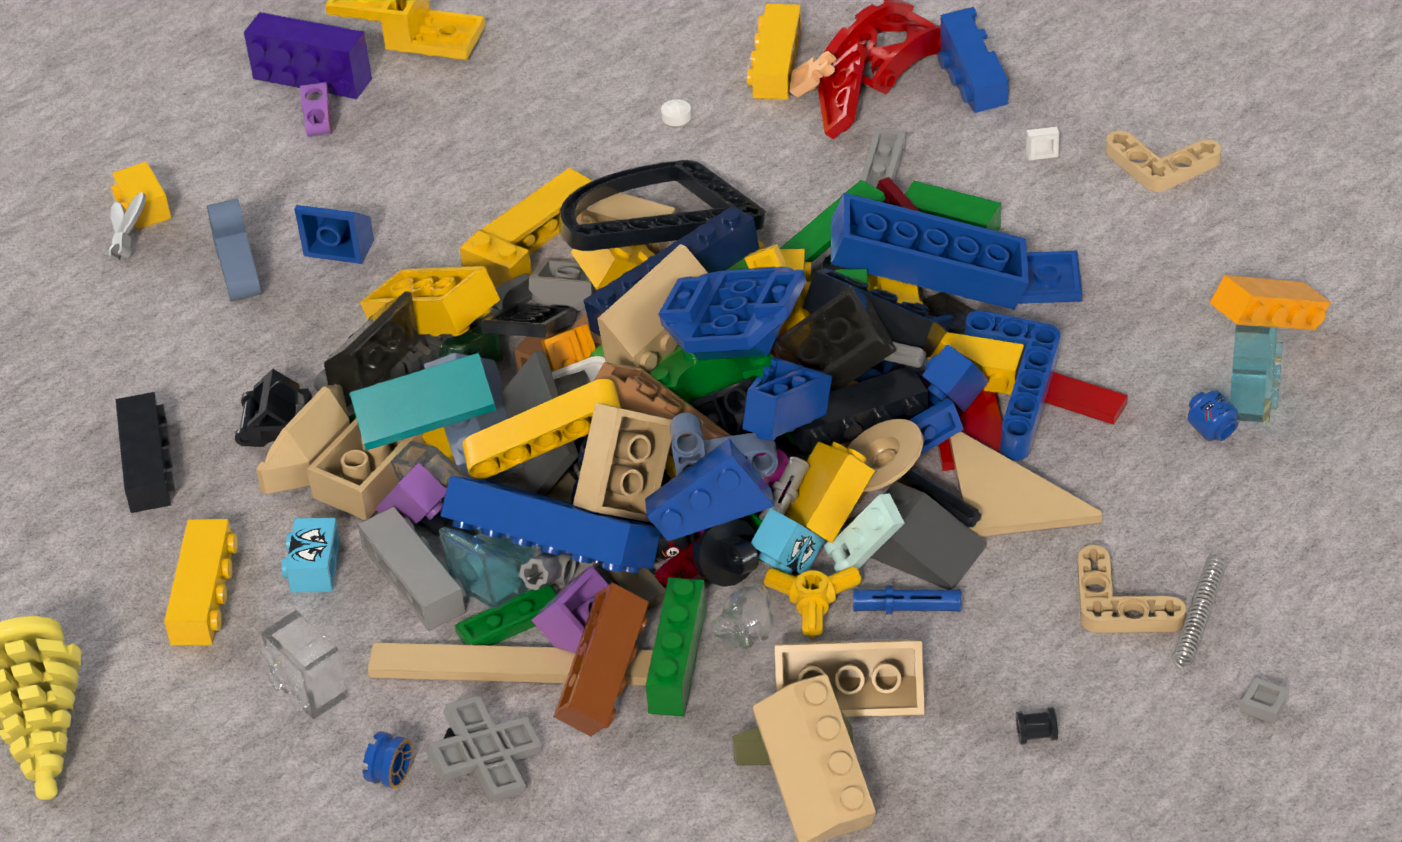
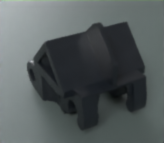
M272 369L254 385L253 391H247L242 395L241 404L243 412L240 428L235 433L236 443L241 446L265 447L266 444L275 441L282 429L313 398L309 388L300 389L298 383L277 370Z

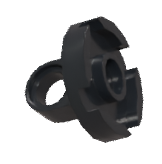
M735 519L705 529L699 541H694L692 547V561L697 573L710 583L722 587L733 586L746 579L753 570L758 568L759 550L755 549L751 544L756 534L755 530L746 521L741 519Z

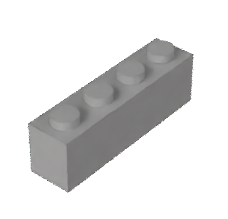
M392 507L358 524L362 548L428 631L465 613L463 598L466 597V591L463 584L458 578L453 579L441 557L436 558L432 554L428 541L425 537L419 538L415 533L411 520L407 516L403 518L396 508Z

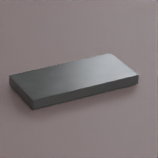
M535 351L501 392L508 419L559 396L544 352ZM574 441L523 462L532 493L545 496L579 455Z

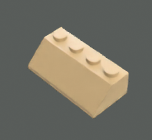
M680 244L597 318L606 362L639 367L649 373L679 345L661 325L658 313L677 279L690 276L694 278L708 273L686 246Z
M921 638L775 644L776 692L791 683L827 674L838 706L845 717L925 715Z
M823 674L791 683L752 706L797 842H820L871 827L876 811L828 675Z

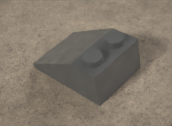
M895 481L885 494L891 495L904 524L870 558L944 589L954 590L986 548V541L926 493Z

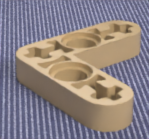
M1122 130L1113 131L1106 137L1107 155L1146 189L1154 192H1161L1215 168L1221 162V146L1213 140L1198 141L1160 159L1129 132ZM1141 159L1145 160V162L1137 163L1132 160ZM1176 164H1186V165H1189V166H1188V167H1178V166H1175V165H1176Z
M1088 545L1079 551L1077 570L1080 620L1086 630L1096 633L1175 632L1182 629L1186 619V605L1181 599L1172 596L1113 597L1109 552L1099 545ZM1091 561L1097 562V571H1091ZM1098 584L1105 589L1101 592H1091L1086 587ZM1136 610L1141 612L1142 616L1132 619L1126 617L1124 613ZM1113 612H1117V617H1113ZM1150 612H1154L1153 617H1150ZM1167 612H1171L1173 616H1167ZM1094 613H1100V616H1094Z

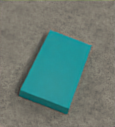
M479 353L349 392L366 451L496 411Z

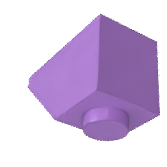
M418 463L375 509L382 513L395 507L403 518L407 516L412 524L416 525L424 516L431 520L442 509L443 503L440 500L446 494L447 489Z

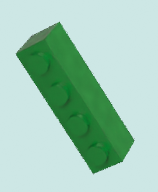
M668 578L645 685L648 714L685 717L706 613L704 580Z

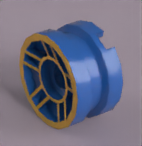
M379 731L373 736L376 739L375 744H368L363 763L368 764V769L362 771L363 777L368 782L375 784L382 782L385 787L396 789L403 783L410 769L413 756L412 742L408 738L401 736L394 738L391 733Z

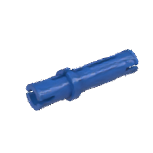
M885 586V590L853 588V612L885 611L887 615H893V611L961 612V589L893 590V586Z

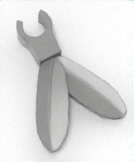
M139 193L135 196L127 210L119 202L112 204L110 216L116 234L113 236L108 254L109 257L117 262L120 260V255L128 259L131 254V237L127 234L131 231L144 208L146 200L144 193Z

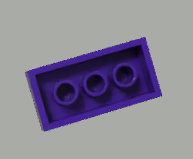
M259 12L244 31L253 79L300 88L302 85L326 82L329 94L358 99L372 80L365 33L363 31Z

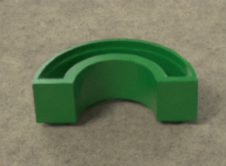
M682 349L664 360L649 374L684 401L691 403L750 377H762L763 369L766 366L770 367L773 356L769 353L768 356L698 360L692 353H686Z

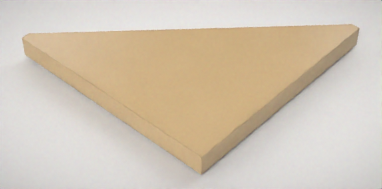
M960 431L949 438L961 499L976 507L982 515L981 520L977 522L975 527H968L979 537L1102 523V511L963 432Z

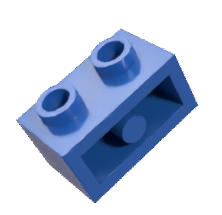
M949 344L943 348L939 355H934L928 361L925 372L922 375L930 383L927 390L936 396L940 402L949 398L964 413L989 382L973 362Z

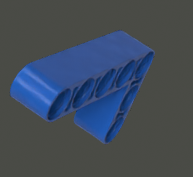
M973 311L966 317L964 335L1024 344V355L1002 422L1000 453L1003 456L1014 461L1023 460L1030 453L1058 360L1060 331L1055 326L987 311Z

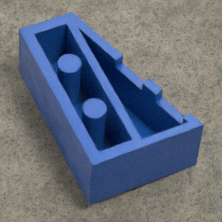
M973 6L941 15V51L938 52L937 56L940 67L949 74L951 84L959 89L963 102L968 103L974 113L1008 105V79L995 51L989 52L983 41L987 39L985 29L978 30L975 23L977 12Z
M773 357L770 367L766 366L763 369V376H758L747 390L742 429L755 433V436L759 439L774 440L784 433L792 432L795 428L809 424L813 420L826 415L832 376Z
M730 438L645 498L646 516L667 541L775 507L772 489Z

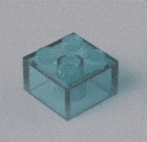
M1236 325L1230 402L1238 410L1237 421L1270 423L1271 409H1278L1279 389H1273V386L1279 387L1281 365L1275 364V362H1281L1283 342L1276 341L1277 328Z

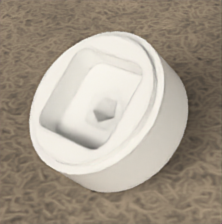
M679 99L667 101L661 107L662 121L670 126H682L688 123L691 119L690 104Z

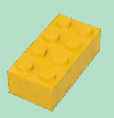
M485 266L401 269L359 303L375 335H390V337L410 335L415 337L420 334H430L431 336L452 334V336H459L467 332L470 328L469 325L476 319L488 315L491 312L490 308L500 301V298Z

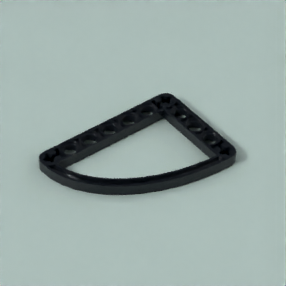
M679 160L623 170L581 186L572 192L561 206L559 232L563 240L571 248L579 251H594L679 240L732 206L752 216L757 231L764 228L766 211L701 163L692 160ZM677 181L713 208L581 225L576 220L582 211L602 199L631 189Z

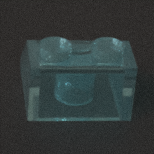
M447 527L439 530L449 573L453 579L458 578L461 581L467 594L498 611L514 598L529 590V588H526L523 579L519 577L521 565L524 563L518 557L509 555L495 544H490L477 536Z

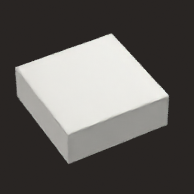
M1057 126L1027 130L1026 155L1028 161L1059 157V131Z

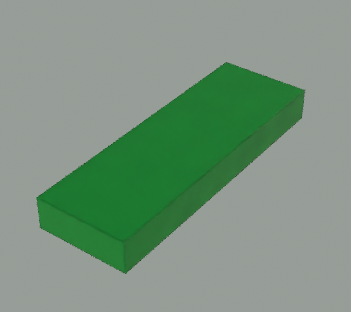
M551 585L539 590H530L455 624L456 634L464 645H495L535 627L536 625L532 622V619L557 593Z

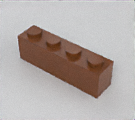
M613 582L596 594L557 704L554 718L589 736L611 725L616 715V709L613 708L616 698L622 693L627 682L624 674L627 666L631 664L637 653V647L634 646L637 636L643 631L648 618L645 616V612L649 604L648 601Z

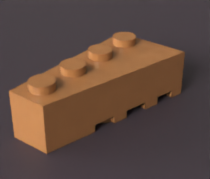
M604 362L594 381L609 379L614 382L622 409L671 420L678 414L691 413L696 415L701 422L704 440L731 436L642 368ZM685 433V434H682L681 436H682V437H689V436H691V435H693V434ZM670 443L668 455L673 457L672 446Z

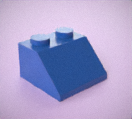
M296 205L294 210L305 257L358 264L363 263L374 242L370 216L356 212Z

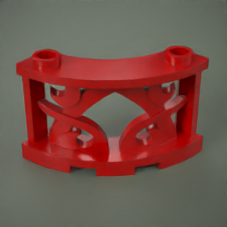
M884 0V4L879 6L871 4L855 15L856 21L848 29L842 27L824 52L829 51L836 57L837 61L859 42L866 47L863 71L868 61H871V71L874 75L871 79L862 74L861 82L883 94H887L899 76L913 63L926 56L938 55V52L941 51V25L937 26L912 12L915 6L906 1ZM885 31L907 32V38L904 42L877 47V34Z

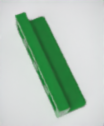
M863 180L858 181L845 192L879 202L885 200L883 192ZM841 197L779 249H805V262L812 263L831 247V218Z

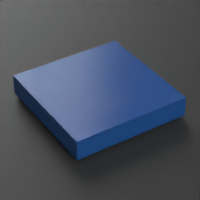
M1077 251L1027 252L1029 284L1018 304L1082 302Z

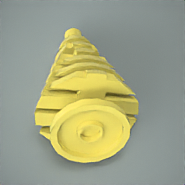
M25 616L0 622V729H3L0 730V736L11 747L9 751L15 761L21 763L19 768L25 778L29 781H35L36 797L40 800H50L58 794L57 782L54 780V777L61 773L64 762L61 755L67 752L68 738L66 735L67 728L70 727L71 715L67 712V709L70 708L73 711L74 693L79 680L77 672L81 666V649L75 644L66 645L63 642L64 631L59 622L48 617Z

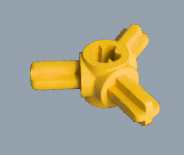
M854 566L828 577L826 574L815 570L805 571L795 577L776 568H769L764 578V585L789 595V601L796 605L798 613L802 615L803 635H808L810 639H815L816 635L823 633V615L827 613L829 604L836 601V594L859 585L862 579L858 569Z

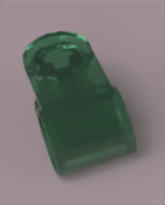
M481 326L474 327L459 336L448 338L442 343L439 350L440 358L453 353L469 356L479 353L480 358L491 359L495 363L503 359L499 334L481 333Z

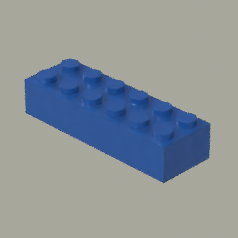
M843 193L831 218L832 265L848 269H867V273L874 276L1015 310L1029 284L1025 238L848 193Z
M450 476L441 512L442 517L453 520L452 526L466 530H481L483 535L500 539L502 537L509 538L511 543L531 547L533 545L541 547V551L550 554L572 555V560L592 564V562L602 564L601 568L615 572L626 571L638 574L639 568L653 569L661 535L660 531L650 524L593 512L573 506L569 502L492 481Z

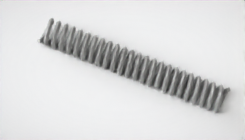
M1216 554L1210 555L1206 559L1172 656L1173 662L1183 669L1184 666L1178 664L1177 661L1185 665L1194 662L1212 605L1222 581L1223 573L1226 569V564L1222 560L1213 558L1216 557ZM1178 656H1179L1181 659L1190 660V661H1189V662H1184V661L1180 660V659L1178 658Z

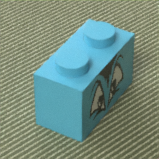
M770 508L751 544L755 549L761 551L758 556L760 560L778 570L792 574L793 570L798 573L809 570L825 540L799 523Z
M295 518L293 531L288 532L286 537L288 557L282 559L283 578H288L291 592L333 591L341 542L336 518Z

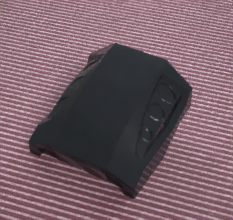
M750 377L688 404L731 436L753 433L742 429L747 390L757 377ZM781 435L776 437L774 441L776 442L781 440Z

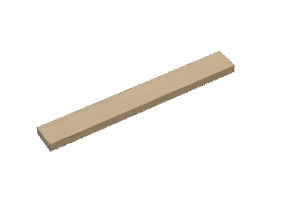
M373 643L368 674L369 678L565 683L575 653L555 647ZM637 650L635 658L627 666L624 677L627 678L626 685H646L653 650Z

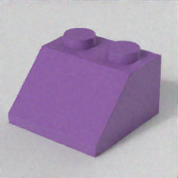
M590 566L567 583L532 619V622L554 647L576 653L595 596L607 587L608 584L593 566Z

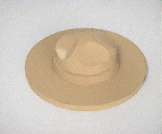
M892 419L881 422L861 433L847 447V449L851 448L865 456L867 459L864 464L875 470L863 492L874 491L888 486L902 477L915 464L921 454L924 442L923 434L915 423L906 419Z

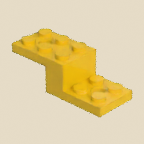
M328 0L325 4L327 15L381 21L386 50L425 54L427 56L467 60L486 26L485 16L431 10L429 0Z

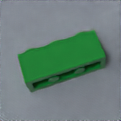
M913 181L905 193L906 197L920 212L997 232L1001 228L1000 202L918 181Z

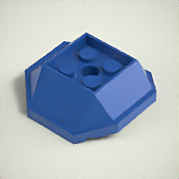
M789 267L724 270L706 273L694 278L691 276L679 278L658 313L661 325L686 353H692L698 360L768 356L806 283L804 271L799 269L795 271Z

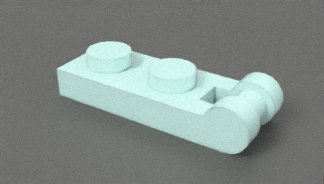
M879 494L835 538L833 543L827 542L824 545L828 557L833 558L836 564L834 566L836 573L852 566L859 569L904 524L890 494ZM847 549H848L849 552H850V555H849V556H847V554H846V552H845Z

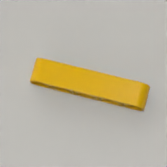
M609 379L592 381L465 438L462 448L469 475L475 479L489 478L589 434L595 403L621 408L614 382Z

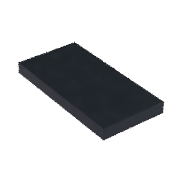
M515 303L484 319L481 324V333L547 338L576 320V309Z

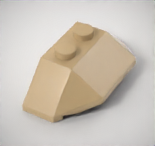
M338 384L323 386L282 429L270 447L266 460L261 461L256 468L262 493L271 494L310 486L307 468L350 425L342 386Z

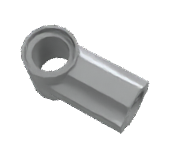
M540 547L529 562L521 565L519 577L525 582L526 588L539 590L554 583L566 585L573 579L576 561L571 559L572 555L550 554L541 551Z

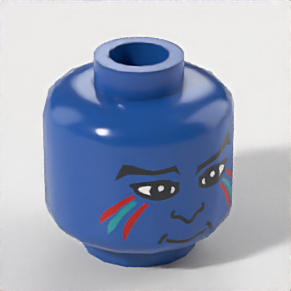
M1210 391L1206 394L1200 392L1189 402L1188 422L1206 440L1218 439L1223 441L1236 430L1238 426V410L1219 391Z

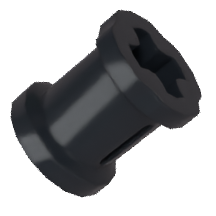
M1049 707L1046 712L1023 714L1022 711L1016 712V728L1020 745L1027 744V741L1032 739L1050 738L1051 741L1058 740L1057 720L1053 707Z

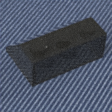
M405 291L384 304L374 315L369 317L364 325L349 336L343 345L324 362L328 385L338 384L342 386L343 393L350 396L349 392L375 385L419 343L412 294Z

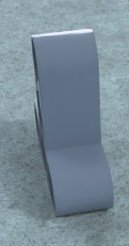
M238 198L207 205L212 237L230 301L261 295V288Z
M691 413L678 414L670 423L671 446L676 475L689 468L690 466H686L687 464L696 463L729 438L761 477L771 475L778 466L774 440L759 439L755 436V433L704 440L701 422L696 415ZM685 433L693 434V435H691V436H689V437H682V436H681L682 434H685ZM758 453H767L763 456H756Z

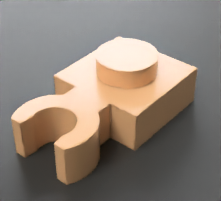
M826 51L817 60L813 57L794 69L791 73L789 92L799 98L806 92L813 91L819 85L821 77L830 76L835 71L831 63L836 61V57L829 51Z

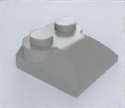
M543 259L529 277V290L532 292V300L538 302V305H568L576 310H586L583 300L595 293L596 289L578 262Z

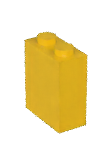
M818 442L806 462L810 468L797 490L798 497L795 502L790 503L784 516L799 523L824 540L833 543L875 470L864 464L867 459L865 456L851 448L847 449L836 442H833L831 446Z

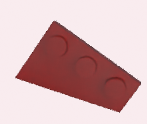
M859 42L832 64L835 71L830 76L821 77L817 86L824 133L831 139H835L840 133L847 131L855 121L866 47Z

